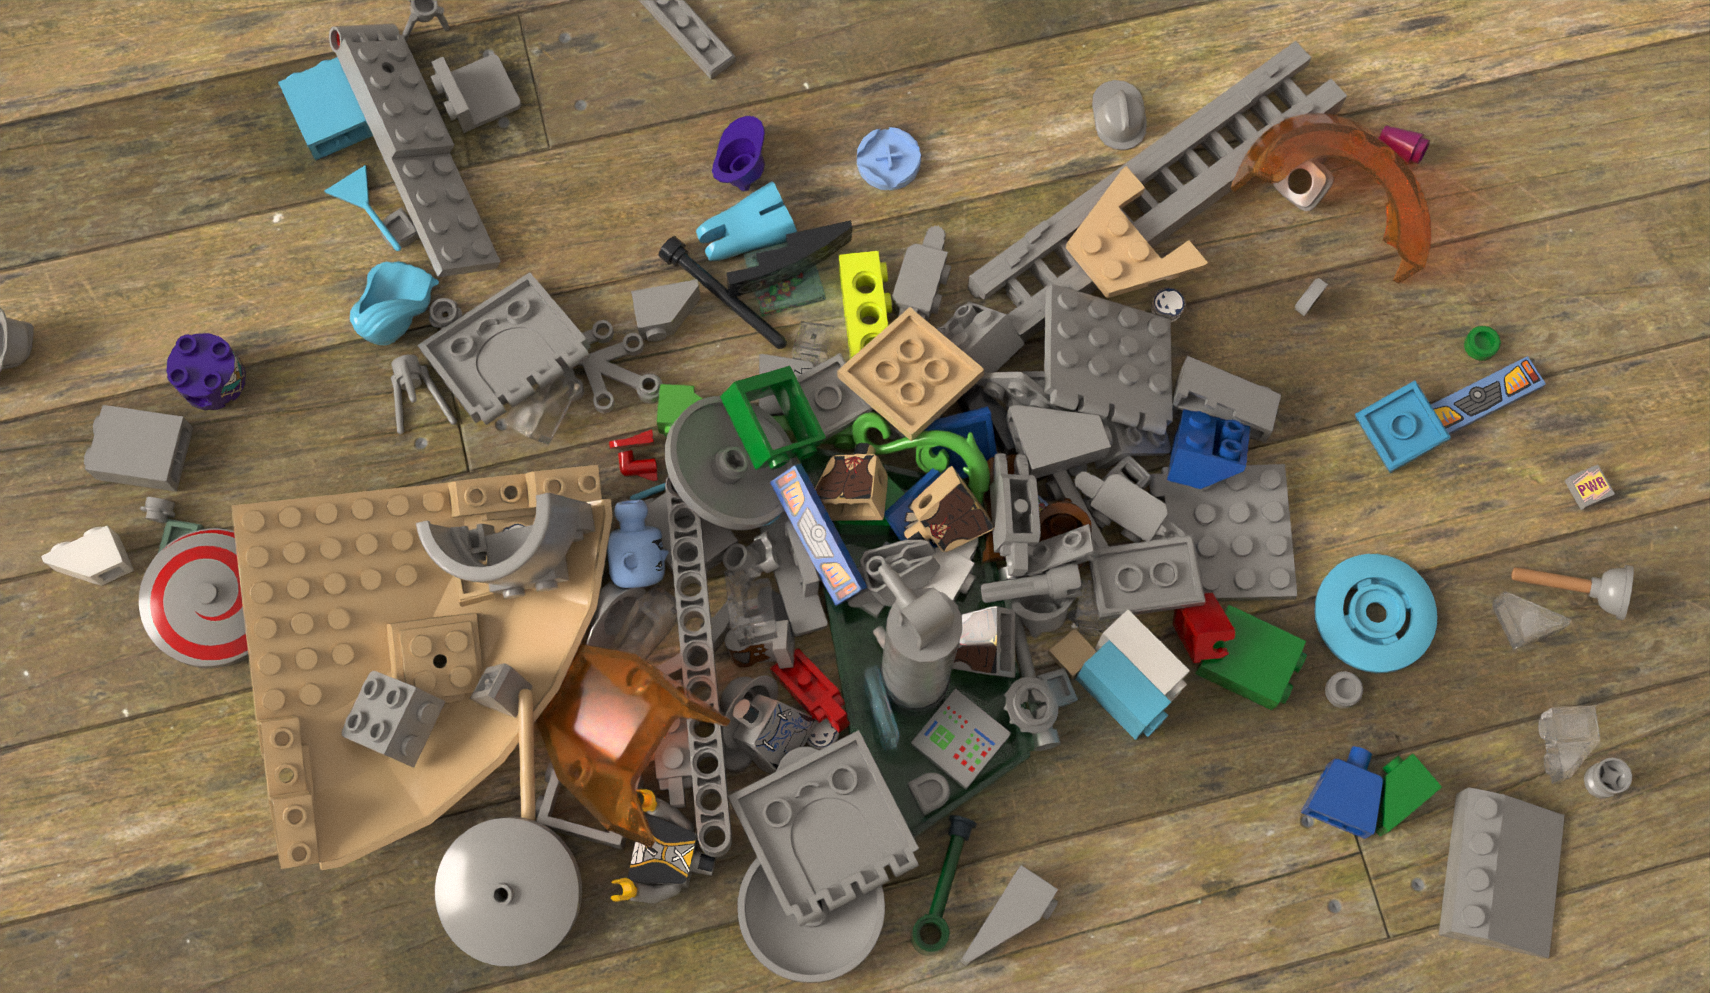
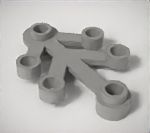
M599 320L593 325V329L582 334L590 345L597 341L600 343L609 342L614 336V331L610 322ZM601 328L609 329L606 335L601 336L597 334ZM629 333L624 337L623 342L592 352L589 358L578 364L585 369L594 393L593 403L598 412L603 414L609 413L615 406L613 395L607 391L601 375L636 389L638 397L645 403L651 404L659 401L660 384L663 383L657 375L645 374L641 376L610 363V361L627 355H639L644 349L643 339L639 334ZM632 340L639 342L636 348H629L627 345ZM564 365L561 367L564 371V374L561 375L564 381V394L569 400H579L584 395L583 384L581 380L575 378L573 368L569 369ZM647 382L655 383V387L652 390H645L643 388ZM571 385H578L580 387L576 393L568 392V388ZM602 398L610 400L607 406L598 405L599 400Z

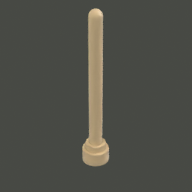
M522 689L518 694L521 817L536 821L533 694L529 689Z

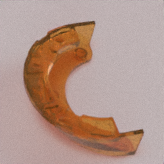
M1310 113L1293 116L1275 124L1265 131L1249 148L1230 187L1235 192L1254 176L1271 184L1279 183L1295 167L1316 158H1339L1365 169L1375 178L1378 185H1382L1388 198V203L1385 204L1387 222L1382 241L1396 248L1402 258L1393 281L1399 284L1425 268L1431 246V220L1424 193L1407 164L1377 134L1365 126L1341 116Z

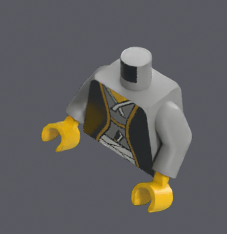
M636 789V792L643 794L644 803L639 805L630 802V807L637 811H647L648 814L642 813L628 877L612 881L613 884L618 883L622 886L623 894L613 895L611 899L615 902L630 899L631 901L655 904L678 895L681 888H688L692 872L712 876L716 857H711L702 851H697L699 843L697 833L694 832L693 823L677 808L670 807V804L663 800L655 798L652 791Z

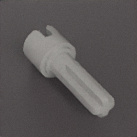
M1076 561L1068 562L1045 570L1044 574L981 585L982 600L988 603L1047 594L1049 598L1052 597L1053 601L1080 597L1082 593L1079 589L1081 580Z

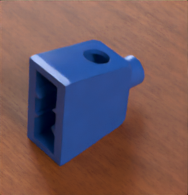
M1353 746L1351 747L1347 762L1340 759H1333L1329 762L1305 802L1301 813L1363 839L1373 835L1376 829L1383 778L1367 771L1372 753L1366 749Z

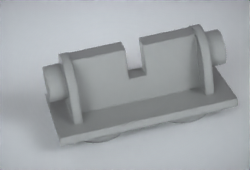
M1088 524L1039 542L1033 548V556L1028 557V575L1044 574L1045 570L1067 562L1076 561L1077 564L1089 560H1095V556L1100 554V549L1097 542L1092 540L1090 525Z

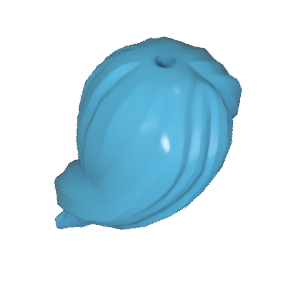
M383 262L376 265L368 273L365 292L350 311V322L359 336L376 345L394 343L405 334L411 325L413 316H417L427 310L430 304L431 290L439 284V281L420 267L404 262Z

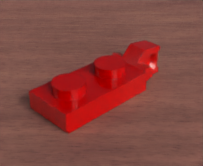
M799 648L794 650L793 667L779 668L778 663L770 668L773 677L813 719L815 718L819 723L826 719L838 733L850 725L847 720L848 715L842 709L845 701L841 697L839 689Z

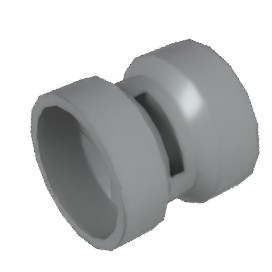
M1617 758L1604 759L1589 767L1584 774L1585 788L1591 795L1601 799L1610 798L1622 793L1629 788L1632 782L1630 768L1625 762Z

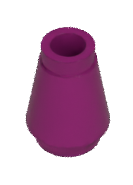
M1386 125L1380 134L1378 143L1408 164L1411 162L1419 164L1429 147L1430 140L1424 138L1422 133Z

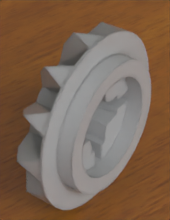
M1024 677L1012 683L1009 690L1004 694L1006 705L1003 710L1008 711L1010 716L1009 723L1016 724L1021 729V732H1030L1035 735L1048 730L1055 723L1058 716V701L1053 690L1044 681L1034 677ZM1028 699L1031 704L1041 705V707L1032 712V715L1029 709L1021 708V705L1028 701Z

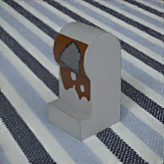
M788 620L738 626L730 630L725 637V645L731 660L738 667L746 668L757 662L777 661L779 668L794 666L795 637Z

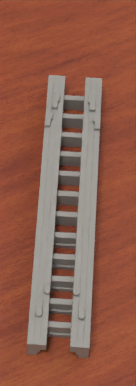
M1297 41L1293 42L971 274L968 290L975 298L981 297L985 301L1004 287L1006 295L1017 307L1007 316L1023 342H1026L1045 328L1046 289L1052 283L1089 295L1098 289L1096 284L1066 249L1067 240L1073 236L1124 167L1127 166L1142 185H1145L1154 178L1169 195L1164 201L1158 203L1145 189L1141 196L1133 200L1144 213L1135 222L1130 219L1122 208L1120 209L1149 245L1154 248L1338 113L1347 95L1330 79L1306 96L1291 78L1306 68L1312 57ZM1271 92H1274L1289 108L1283 114L1266 97ZM1250 109L1265 127L1257 131L1242 113ZM1224 126L1241 143L1234 150L1218 133ZM1200 144L1216 160V163L1210 167L1193 151ZM1176 161H1179L1194 178L1186 185H1183L1168 169ZM1052 251L1069 268L1068 271L1058 278L1041 260ZM1027 269L1044 287L1032 297L1016 279Z

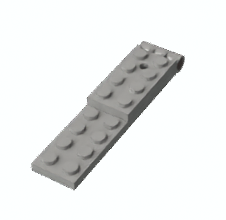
M393 23L333 26L329 32L331 49L338 57L437 277L496 269L501 261L452 159L450 152L454 147V143L404 36L399 34L397 26Z

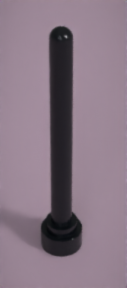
M672 236L663 244L658 253V256L668 265H680L776 348L783 349L786 347V338L738 297L730 298L728 289L688 256V251L685 249L686 245L680 239Z

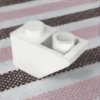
M108 525L92 528L86 531L83 537L75 541L57 544L51 549V552L41 556L43 562L55 571L100 586L134 571L120 536Z

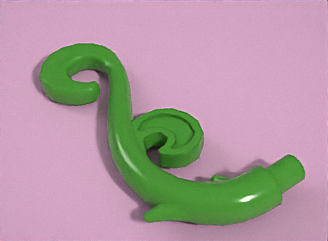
M867 412L860 415L854 422L852 438L856 445L858 443L872 445L876 451L875 455L890 454L917 447L916 462L918 467L926 473L932 468L942 473L948 468L950 461L949 454L945 449H942L938 455H935L932 452V447L942 446L953 450L964 459L968 466L963 467V471L970 479L968 487L982 505L984 492L989 489L990 471L984 455L975 442L973 433L969 432L966 439L949 431L930 430L923 431L913 441L904 437L887 444L876 445L867 438L868 429L873 427L879 429L883 434V439H887L891 436V428L887 420L876 412Z

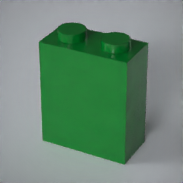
M1228 605L1224 612L1235 629V638L1225 642L1217 641L1213 648H1226L1229 654L1219 659L1201 660L1195 674L1267 709L1273 710L1280 702L1285 704L1291 694L1293 685L1288 682L1293 671L1299 673L1305 662L1307 654L1302 652L1306 641Z

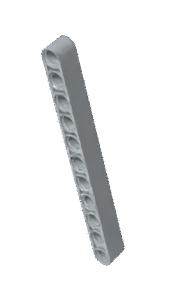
M668 475L665 488L697 838L705 854L711 857H720L725 855L732 846V831L702 520L673 491L674 486ZM684 516H689L695 520L693 525L688 528H680L676 523ZM685 550H694L698 553V556L692 562H683L679 559V556ZM691 583L701 587V591L693 597H688L682 593L684 587ZM691 618H700L705 622L703 628L698 631H690L685 626ZM703 652L708 656V660L704 665L697 667L689 663V658L692 654ZM706 687L710 689L711 696L704 702H697L692 698V693L695 689ZM702 722H709L715 726V730L711 736L701 738L695 734L696 727ZM707 757L714 758L718 762L717 769L710 774H704L698 769L699 763ZM715 793L722 798L721 805L712 811L704 809L702 807L703 798L707 794ZM711 830H720L725 834V841L719 847H710L705 843L707 833Z

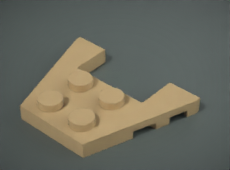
M1127 166L1120 171L1067 242L1066 246L1069 253L1106 298L1148 287V284L1166 279L1168 281L1179 278V275L1191 271L1196 273L1204 270L1208 264L1190 240L1164 258H1160L1120 209L1141 196L1145 190V187Z

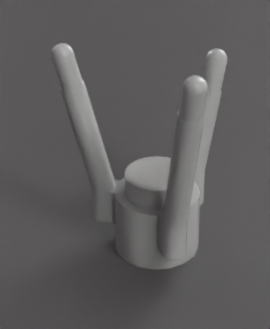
M408 0L411 2V14L402 33L405 41L408 40L417 21L428 22L437 17L445 31L450 29L444 16V8L438 6L437 0Z
M408 354L392 361L391 366L394 375L391 377V381L394 387L398 434L404 433L401 387L407 390L410 401L414 403L417 401L415 388L421 385V380L425 382L452 425L457 423L452 411L432 381L427 366H420L417 356Z

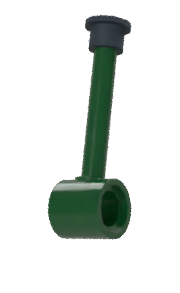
M949 816L948 820L951 822L948 835L951 838L929 914H924V916L919 918L911 932V943L914 949L925 956H933L940 953L949 940L950 931L946 920L943 919L964 842L969 841L972 828L977 826L976 822L961 816ZM926 926L936 928L940 934L939 942L933 945L926 944L920 937V930Z

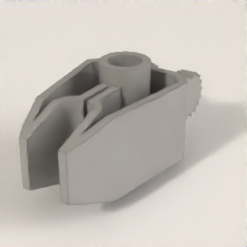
M903 540L864 552L860 559L861 567L857 569L868 588L847 600L849 606L860 607L877 599L881 604L889 607L895 603V595L883 581V577L878 571V568L884 563H888L899 574L908 588H912V590L922 588L929 583L940 569V564L933 557L936 553L935 549L926 540Z

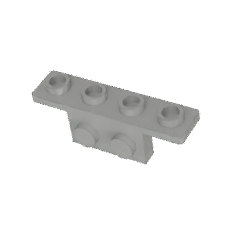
M784 510L776 521L770 525L761 526L759 529L761 534L768 530L771 531L777 540V552L782 559V566L773 570L793 635L800 636L827 627V620L818 596L819 581L822 579Z

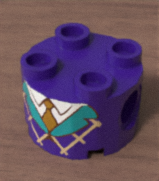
M210 333L185 334L177 339L176 346L173 347L167 359L166 372L169 382L193 407L202 410L221 409L231 399L232 401L237 399L245 386L246 371L240 358L231 346L219 336Z

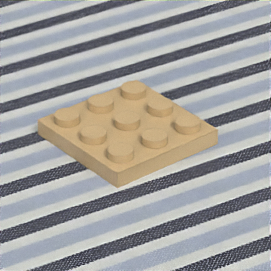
M909 307L837 370V375L851 390L910 441H913L984 376V368Z

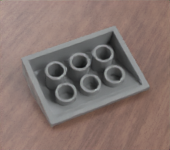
M1471 787L1457 793L1439 936L1541 958H1549L1565 815L1504 794Z

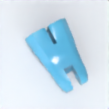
M772 181L731 208L706 220L696 229L697 237L701 243H709L723 237L711 243L705 249V254L709 261H720L749 251L786 243V234L797 232L795 224Z

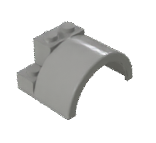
M553 493L536 495V516L533 525L495 533L494 526L483 523L477 524V528L469 530L468 526L448 528L430 524L428 520L416 523L417 532L424 549L440 568L463 580L489 584L490 592L503 594L504 599L525 596L524 590L536 588L537 592L554 590L558 588L557 583L568 581L569 575L565 557L572 542L584 539L583 534L595 532L590 503ZM486 556H487V566H485V565L482 564V562H485V561H486Z

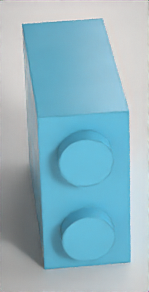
M338 57L332 60L321 61L313 68L293 73L286 79L278 82L315 160L373 136Z
M1110 640L1083 664L1076 677V680L1135 740L1142 733L1149 737L1169 716L1164 710L1171 701Z

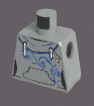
M757 695L752 703L747 699H743L735 705L733 716L740 721V724L733 736L736 743L762 771L773 774L776 772L781 759L789 751L798 747H804L818 721L815 718L813 719L812 716L782 702Z

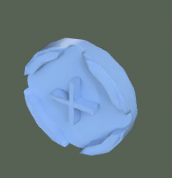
M889 127V130H873L862 139L857 149V167L860 176L869 185L880 190L903 188L915 179L920 170L921 154L918 143L909 133L899 128Z

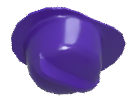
M754 116L740 117L730 123L724 130L712 167L713 177L717 181L730 183L741 191H748L750 185L761 177L765 168V161L761 152L765 128L758 118Z

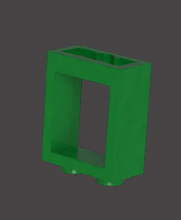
M790 365L735 381L720 396L755 470L770 466L771 470H775L790 462V459L796 457L799 461L808 459L818 452L816 447L826 439ZM775 395L798 441L775 450L772 449L750 404L751 401Z

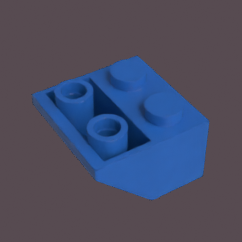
M1183 409L1173 440L1167 480L1202 489L1243 472L1247 462L1250 426L1236 420H1225L1209 416L1201 411Z

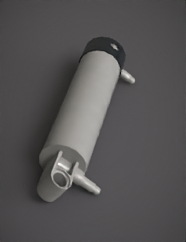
M884 563L878 568V571L882 575L883 581L895 595L896 600L887 618L886 631L882 626L877 627L873 631L877 642L884 650L879 671L881 678L879 677V679L884 684L885 694H887L888 702L893 710L907 716H923L935 710L946 696L951 680V670L963 631L962 615L956 603L945 593L937 591L934 587L912 590V588H908L899 574L888 563Z

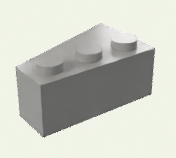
M1187 356L1176 379L1172 395V416L1180 420L1183 409L1201 411L1209 416L1225 420H1236L1250 426V439L1266 443L1273 431L1281 394L1272 391L1268 387L1257 385Z

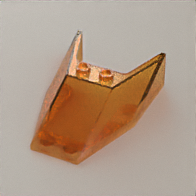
M584 644L579 645L559 691L536 719L557 779L607 830L650 848L654 845L655 840L637 796L635 786L658 746L668 734L673 722L678 718H686L727 727L731 720L641 656Z

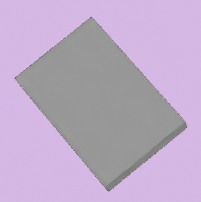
M1192 535L1099 548L1100 554L1095 556V560H1089L1099 620L1118 618L1127 610L1133 615L1205 604Z

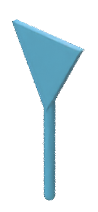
M366 165L324 191L329 195L365 209L396 251L401 250L400 244L369 205Z

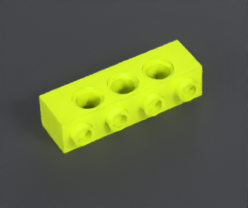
M879 251L839 255V276L850 359L890 325L888 324L887 313H892L890 293H884L883 282H888L886 262H880ZM869 286L873 288V291L864 294L859 292L858 288ZM866 316H872L878 321L875 324L868 325L861 320Z

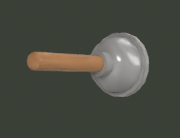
M1625 565L1624 568L1609 569L1603 573L1601 578L1592 577L1589 580L1515 567L1512 570L1511 578L1519 582L1588 593V597L1598 598V604L1603 610L1609 614L1616 615L1618 620H1624L1632 592L1634 568L1633 566Z

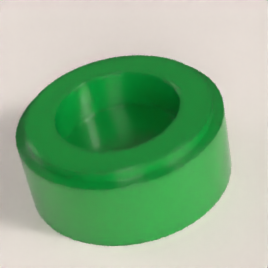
M1488 326L1473 328L1464 340L1465 351L1471 358L1478 361L1491 359L1498 352L1501 345L1498 333Z

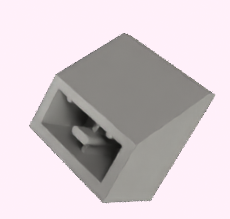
M972 302L960 306L951 319L943 326L937 328L939 332L984 368V373L996 372L1024 345L1023 340L1007 314Z

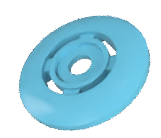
M1363 554L1346 559L1327 574L1316 595L1315 620L1322 640L1336 657L1353 668L1371 673L1398 671L1419 659L1428 649L1434 638L1437 628V607L1434 596L1418 572L1396 558L1381 554ZM1350 588H1354L1357 592L1349 602L1348 615L1344 616L1343 605L1345 597ZM1378 603L1385 608L1386 618L1383 622L1376 623L1367 617L1366 608L1369 604ZM1406 611L1410 612V621L1405 634L1398 640L1396 633L1404 624Z

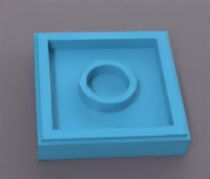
M1415 380L1355 414V418L1389 473L1451 439V436Z

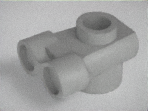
M768 530L754 538L755 542L747 547L737 543L731 545L726 550L723 562L728 569L729 577L737 583L746 578H756L763 571L770 573L782 566V559L777 552V540L771 531Z

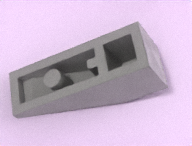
M1020 865L960 962L968 965L1035 925L1041 917L1048 920L1059 902L1053 898L1058 889Z

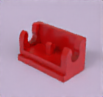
M1204 593L1205 604L1202 606L1174 609L1172 625L1193 663H1200L1204 659H1219L1227 656L1229 652L1226 648L1214 649L1213 645L1217 641L1225 642L1235 638V629L1213 593Z

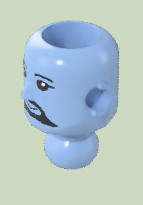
M643 500L618 502L614 512L616 519L620 522V529L610 533L607 547L610 578L616 586L622 588H639L657 584L664 577V561L669 553L668 550L663 549L661 531L657 527L645 526L648 508Z

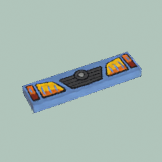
M1527 356L1431 404L1450 435L1543 388L1546 383Z

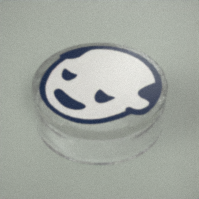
M1161 288L1153 296L1151 311L1153 314L1171 319V322H1173L1182 315L1186 304L1185 298L1175 288Z

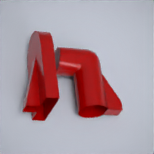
M652 429L627 439L609 441V449L654 445ZM633 450L618 453L619 468L622 475L628 477L640 476L653 482L658 481L656 458L634 460Z

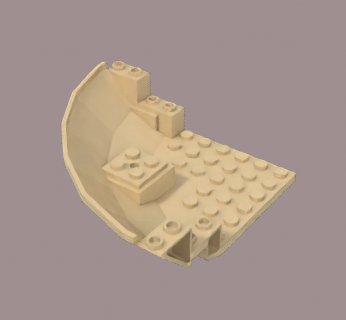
M598 465L231 506L255 717L261 756L264 758L267 797L281 869L319 863L321 870L342 867L432 824L504 763L519 743V713L515 718L476 703L470 697L485 669L503 663L511 666L532 685L530 691L533 694V723L559 691L598 605L613 517L611 499L602 500ZM507 486H512L516 491L513 499H508L504 494ZM553 493L591 504L595 532L583 534L584 539L572 542L565 557L569 575L568 581L557 583L558 588L550 591L537 592L536 588L524 590L525 596L512 599H504L503 594L495 593L496 598L464 607H461L458 603L453 575L444 571L430 558L420 541L416 523L427 520L430 521V524L448 528L468 526L469 530L476 529L477 524L483 523L494 526L495 533H499L510 522L517 521L533 525L536 516V495ZM438 654H442L446 658V664L442 668H436L433 664V659ZM372 671H377L417 687L445 701L414 768L342 736L345 721L359 696L362 685ZM284 768H290L293 772L292 778L286 782L281 781L279 778L280 771Z

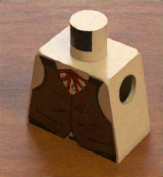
M858 443L855 446L853 455H835L828 462L815 490L832 521L883 520L888 475L879 457L875 455L876 451L872 445Z
M951 466L913 500L911 506L919 522L905 530L904 534L908 540L928 541L932 538L942 552H948L992 531L995 527L984 507L953 466Z

